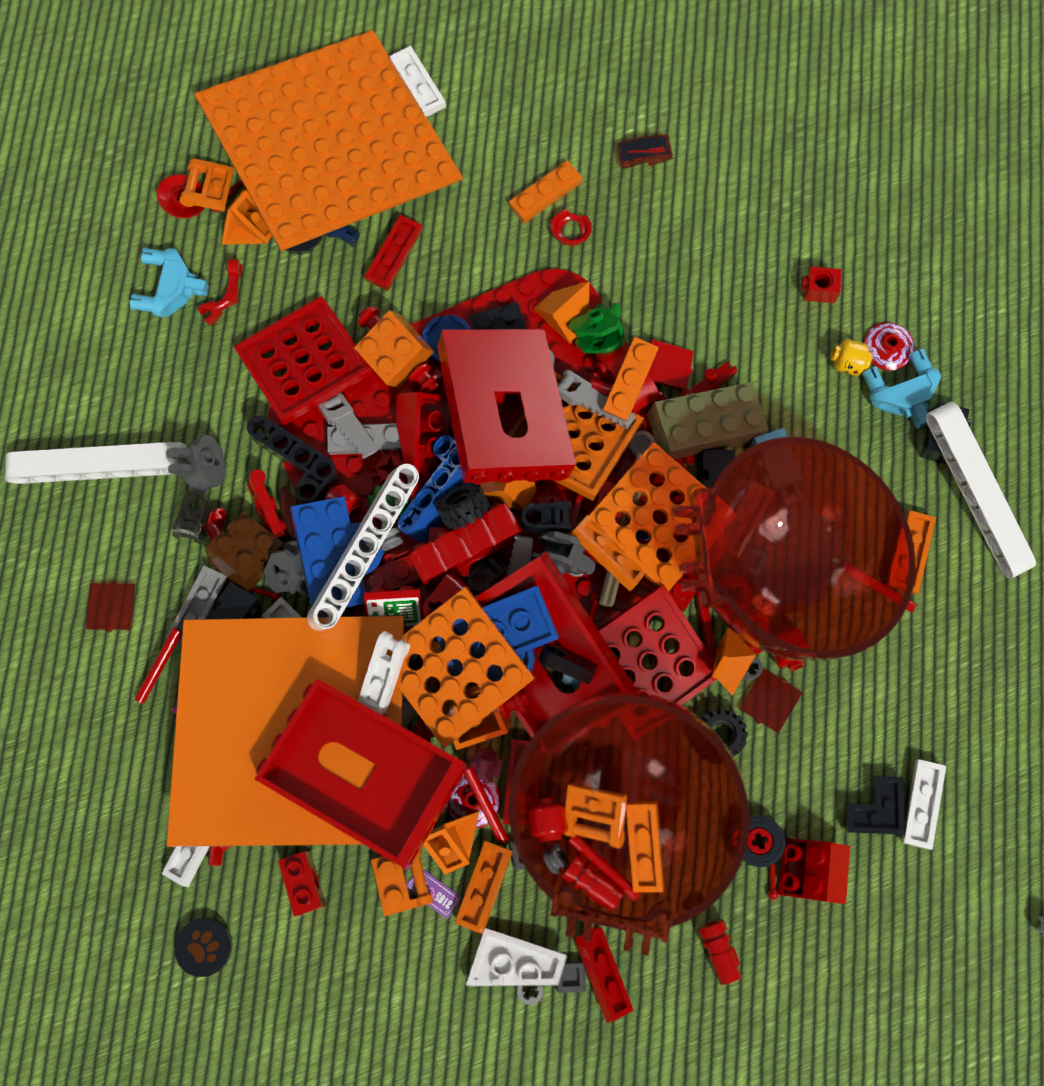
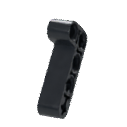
M256 415L248 421L247 431L257 445L303 474L295 488V493L300 502L307 504L323 501L326 491L333 487L339 478V473L333 461L262 415ZM259 429H260V430H265V429H266L267 433L269 434V438L267 437L266 434H264L263 432L258 431V430H259ZM280 441H288L286 447L282 449L277 448ZM301 455H309V459L306 462H298ZM322 469H331V472L328 476H319V473ZM307 490H315L314 496L304 498V493Z

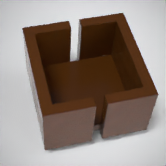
M242 512L226 527L227 534L222 531L206 546V557L208 563L238 587L249 592L264 578V570L271 554L274 551L283 550L284 543L245 512Z

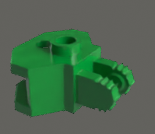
M599 303L595 309H589L587 313L572 319L569 329L577 336L575 341L576 347L583 353H609L622 347L626 337L620 322L622 312L620 304L612 303L611 307L607 309L604 303Z

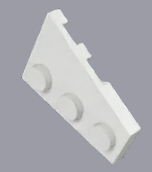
M485 928L466 985H559L567 955Z

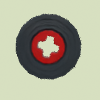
M752 816L742 821L736 829L734 837L735 849L740 858L748 865L758 868L768 867L776 863L782 856L786 844L784 833L779 824L771 818L764 816ZM760 833L761 837H767L768 842L764 843L765 848L762 850L751 843V841L755 840V834Z

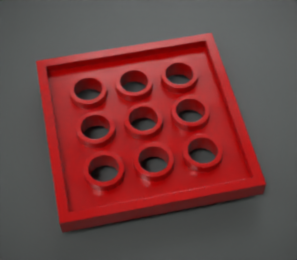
M322 296L234 346L235 351L283 425L288 424L374 373L372 367L354 348L356 344ZM310 326H319V329L317 331L312 333L307 332ZM297 338L296 343L293 345H285L288 339ZM324 343L332 344L328 350H319L320 346ZM267 351H275L272 357L263 358ZM309 356L307 362L303 364L297 363L300 357ZM336 361L344 362V365L339 369L331 368ZM279 369H287L285 375L281 377L275 376L276 371ZM314 374L322 375L321 379L317 382L309 381L310 377ZM290 388H299L295 395H287V391Z
M665 585L658 586L598 629L607 645L617 649V660L622 668L632 672L633 678L631 682L637 691L647 694L648 700L644 706L637 707L635 704L623 713H620L619 710L616 711L631 736L635 739L717 680L712 677L713 658ZM658 615L662 620V625L658 630L653 631L649 627V620L652 616ZM632 631H637L640 636V641L635 646H629L627 643V636ZM668 638H674L677 643L676 649L671 653H667L664 649V643ZM646 654H652L655 658L654 665L649 669H645L642 666V658ZM688 660L691 663V671L687 675H681L679 665L681 662ZM662 676H667L670 682L669 687L664 691H659L657 688L658 679Z

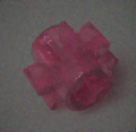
M483 748L478 750L476 755H470L469 766L472 765L480 783L486 784L492 782L494 777L500 778L502 758H497L495 751Z

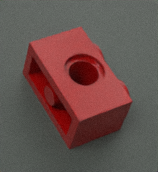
M304 851L278 860L294 917L327 906L311 851Z

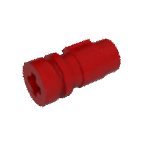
M578 854L561 878L569 884L571 882L574 883L573 887L575 889H582L591 899L611 912L625 892L602 873L593 869L594 865L591 862L587 864V859Z
M724 919L715 920L698 927L699 936L701 939H704L702 942L703 947L708 950V956L719 984L726 985L741 979L738 968L740 961L735 947L730 946L728 941L731 938L729 933L725 932L727 927Z

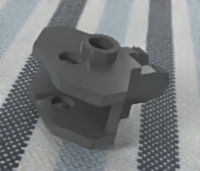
M203 435L190 442L186 448L172 447L166 451L167 458L177 459L178 463L169 465L168 473L180 475V479L185 480L194 493H207L210 487L220 486L226 476L223 449L213 436Z
M556 531L540 532L538 538L539 542L546 546L544 552H548L562 575L564 573L576 575L583 573L589 575L596 570V563L590 557L583 554L585 548L581 546L580 540L571 535ZM533 552L531 555V560L537 558L541 554Z
M297 540L288 541L284 544L283 550L274 551L268 560L264 570L268 587L276 593L289 591L294 594L298 591L309 599ZM274 565L279 567L280 572L275 569Z

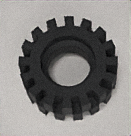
M463 483L462 487L458 485L455 486L453 491L451 489L448 490L447 495H442L440 497L441 500H438L436 509L444 524L449 529H458L460 526L464 528L467 527V523H475V519H481L483 517L482 514H486L487 508L490 507L481 486L474 483L469 485L468 483Z
M720 708L719 710L710 711L699 721L696 727L697 736L695 738L696 742L698 741L699 749L703 750L706 756L713 757L715 760H727L736 756L747 743L748 732L745 729L747 727L746 723H743L741 721L742 717L735 715L732 710L727 711L724 708ZM717 724L728 726L732 732L731 741L726 745L716 744L711 737V730Z

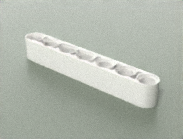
M951 401L927 413V424L1001 572L1008 579H1012L1035 567L1036 560L959 406Z
M179 442L9 452L6 454L5 481L24 484L170 475L171 473H168L169 465L178 463L177 459L166 457L167 449L172 447L186 448V445Z
M400 465L387 477L308 613L307 622L312 629L323 631L333 627L338 622L418 482L419 473L413 465ZM399 472L407 476V484L400 481ZM386 495L394 498V507L387 504ZM373 517H376L381 521V530H378L373 526ZM360 540L367 542L369 546L368 553L360 550ZM346 563H350L354 566V577L349 576L346 573ZM333 586L338 587L342 592V597L339 601L335 600L331 595ZM319 610L325 611L328 615L326 625L321 624L317 619Z

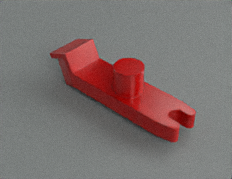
M726 362L716 370L708 369L705 371V379L692 389L685 387L679 395L686 396L718 389L737 373V367L733 366L731 368L730 362Z

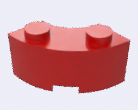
M626 341L622 347L609 353H595L598 359V363H596L598 371L602 377L606 376L612 385L630 346ZM649 372L632 412L640 410L661 397Z

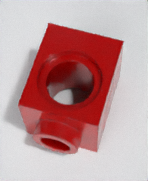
M810 267L807 276H803L801 282V291H805L804 301L835 303L841 293L842 269ZM816 282L824 284L825 287L821 288L817 286Z

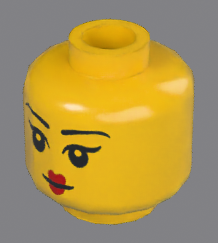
M845 339L839 346H834L831 360L834 361L836 371L859 376L862 372L868 370L872 361V352H869V347L865 343Z

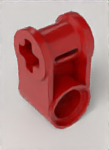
M448 573L423 604L424 618L431 614V607L436 609L438 606H442L465 587L470 592L472 589L453 573Z

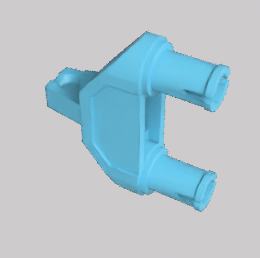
M146 247L143 249V252L146 254L142 253L141 255L142 263L163 266L157 294L154 297L132 294L131 298L135 299L130 300V308L132 310L152 312L156 317H167L185 305L189 298H192V295L207 296L209 285H207L205 280L196 279V275L190 274L175 248H168L165 251Z
M920 349V353L915 351L909 355L919 376L898 385L886 386L878 371V367H873V371L868 369L862 373L871 391L870 401L872 405L899 416L905 415L906 418L910 417L917 429L928 425L926 421V414L929 409L928 401L931 399L942 376L939 370L933 368L925 349Z

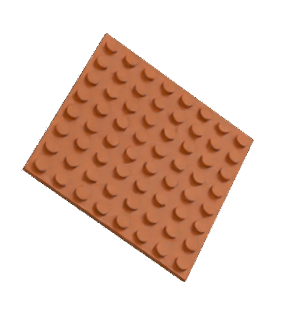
M373 30L194 93L195 98L280 251L463 179V176L427 117L423 114L392 65L389 55Z
M404 616L340 617L333 627L323 631L312 629L307 622V618L184 620L167 847L363 845L254 779L257 775V766L262 759H267L273 750L271 748L273 740L279 733H283L289 724L287 719L294 708H299L304 700L302 696L306 687L310 683H314L318 678L358 701L378 637L383 631L392 634L395 640L404 635ZM317 617L318 621L323 625H326L328 622V617ZM395 685L387 712L382 716L402 726L403 693L397 685ZM335 742L326 744L319 752V763L324 769L362 790L376 766L374 763Z

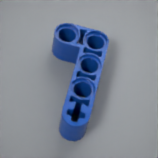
M448 435L439 437L433 446V453L443 462L398 519L399 530L418 543L425 542L429 538L430 527L437 528L443 521L436 509L437 501L441 500L440 497L447 495V491L450 489L453 491L455 486L459 485L462 487L463 485L456 441Z

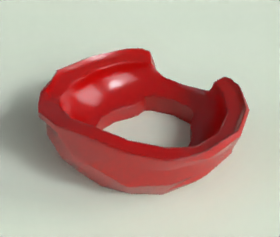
M566 209L554 216L551 221V231L554 238L560 244L574 247L582 244L589 238L592 233V223L587 215L572 214ZM568 221H575L580 224L581 234L576 239H567L562 235V228Z

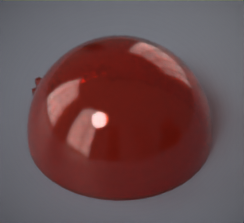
M805 437L774 438L758 443L736 456L722 470L710 488H697L689 495L690 506L672 508L673 517L692 518V523H681L674 526L675 534L694 535L695 562L680 564L679 572L698 574L699 580L681 582L682 591H700L702 608H713L720 619L735 634L756 648L772 655L799 661H828L862 652L877 644L890 633L903 616L910 601L915 579V551L908 522L898 501L888 486L869 466L844 449L830 443Z
M624 692L598 695L573 704L555 715L537 731L523 750L514 770L509 793V820L514 844L529 875L552 900L550 916L556 917L560 915L568 917L565 936L573 938L576 931V920L585 921L583 941L591 942L594 924L626 931L623 950L629 952L633 948L634 933L644 935L641 951L642 955L649 956L652 937L662 939V942L668 943L671 927L689 921L713 905L734 880L747 849L750 827L748 794L739 766L721 737L695 713L670 700L650 694ZM572 783L627 795L626 804L630 801H657L664 891L642 892L635 902L624 893L619 903L610 912L586 895L582 889H575L573 887L574 883L571 882L569 884L561 877L566 869L561 867V871L558 874L550 871L543 859V851L545 849L552 850L551 847L555 843L564 849L570 864L578 854L583 855L568 843L571 837L562 834L561 840L539 842V838L532 836L530 832L529 809L533 806H538V799L555 798V804L561 803L566 808L568 785ZM625 810L623 829L625 838L620 849L611 847L610 843L582 836L579 837L632 883L627 813ZM577 817L580 824L611 831V825ZM595 866L593 867L597 872L602 873Z

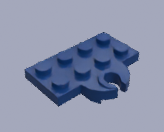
M345 496L290 507L311 607L361 524L350 523ZM364 540L359 541V548L362 552H364L362 549ZM383 549L378 550L365 575L371 573L379 565ZM346 563V573L349 576L354 577V566L350 563ZM363 578L346 608L365 604L364 593L366 591ZM333 586L331 595L335 600L339 601L342 597V592L338 587ZM319 610L318 614L325 613V611Z
M539 585L482 607L531 672L536 659L534 648L560 638ZM458 619L455 621L453 629L457 635L463 636L468 631V624L465 620ZM436 636L442 651H444L446 647L445 640L440 636ZM474 642L470 651L475 658H482L485 655L486 648L481 642ZM453 659L449 662L448 666L451 674L455 676L460 675L463 671L461 661ZM491 665L488 669V676L493 681H499L503 676V670L498 665Z

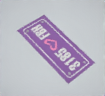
M423 869L429 895L432 894L434 903L427 905L448 919L462 897ZM412 876L407 883L408 890L418 897Z

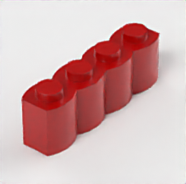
M507 503L491 505L487 508V513L482 515L481 519H475V523H467V527L462 528L461 526L453 531L452 529L444 530L437 535L435 541L431 543L422 542L413 548V552L409 556L426 587L442 581L448 573H455L493 554L498 549L516 541L515 535L523 536Z

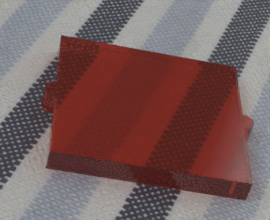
M110 581V583H90L86 629L105 630L108 633H111L112 630H132L135 584H122Z
M763 669L739 710L754 718L757 724L762 723L774 732L779 733L803 692L786 683L785 678L780 679Z

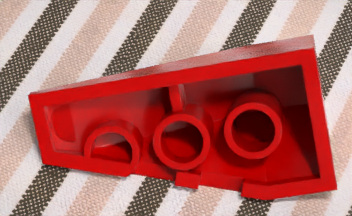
M422 392L397 394L396 422L404 464L413 465L419 473L418 482L409 496L410 499L415 498L442 463V460L433 453L434 443L439 437L443 435L450 436V433L454 432L447 396Z

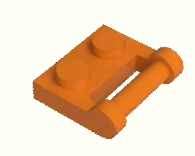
M191 159L188 165L189 175L185 191L180 196V203L186 207L196 205L225 212L234 176V167L200 159ZM205 173L206 178L202 194L195 193L199 174Z
M575 783L569 784L565 808L568 831L564 835L570 837L578 835L610 843L611 847L620 849L625 838L623 829L627 795ZM577 817L611 825V831L580 824Z
M421 850L411 865L418 898L412 900L402 867L384 856L371 860L384 916L434 903L432 894L429 895L420 859V855H422Z

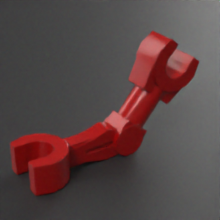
M228 260L229 284L224 297L216 303L211 301L202 304L197 309L201 315L211 312V315L205 319L209 326L215 324L223 313L221 311L230 305L237 304L239 301L238 282L242 276L243 266L239 265V260Z

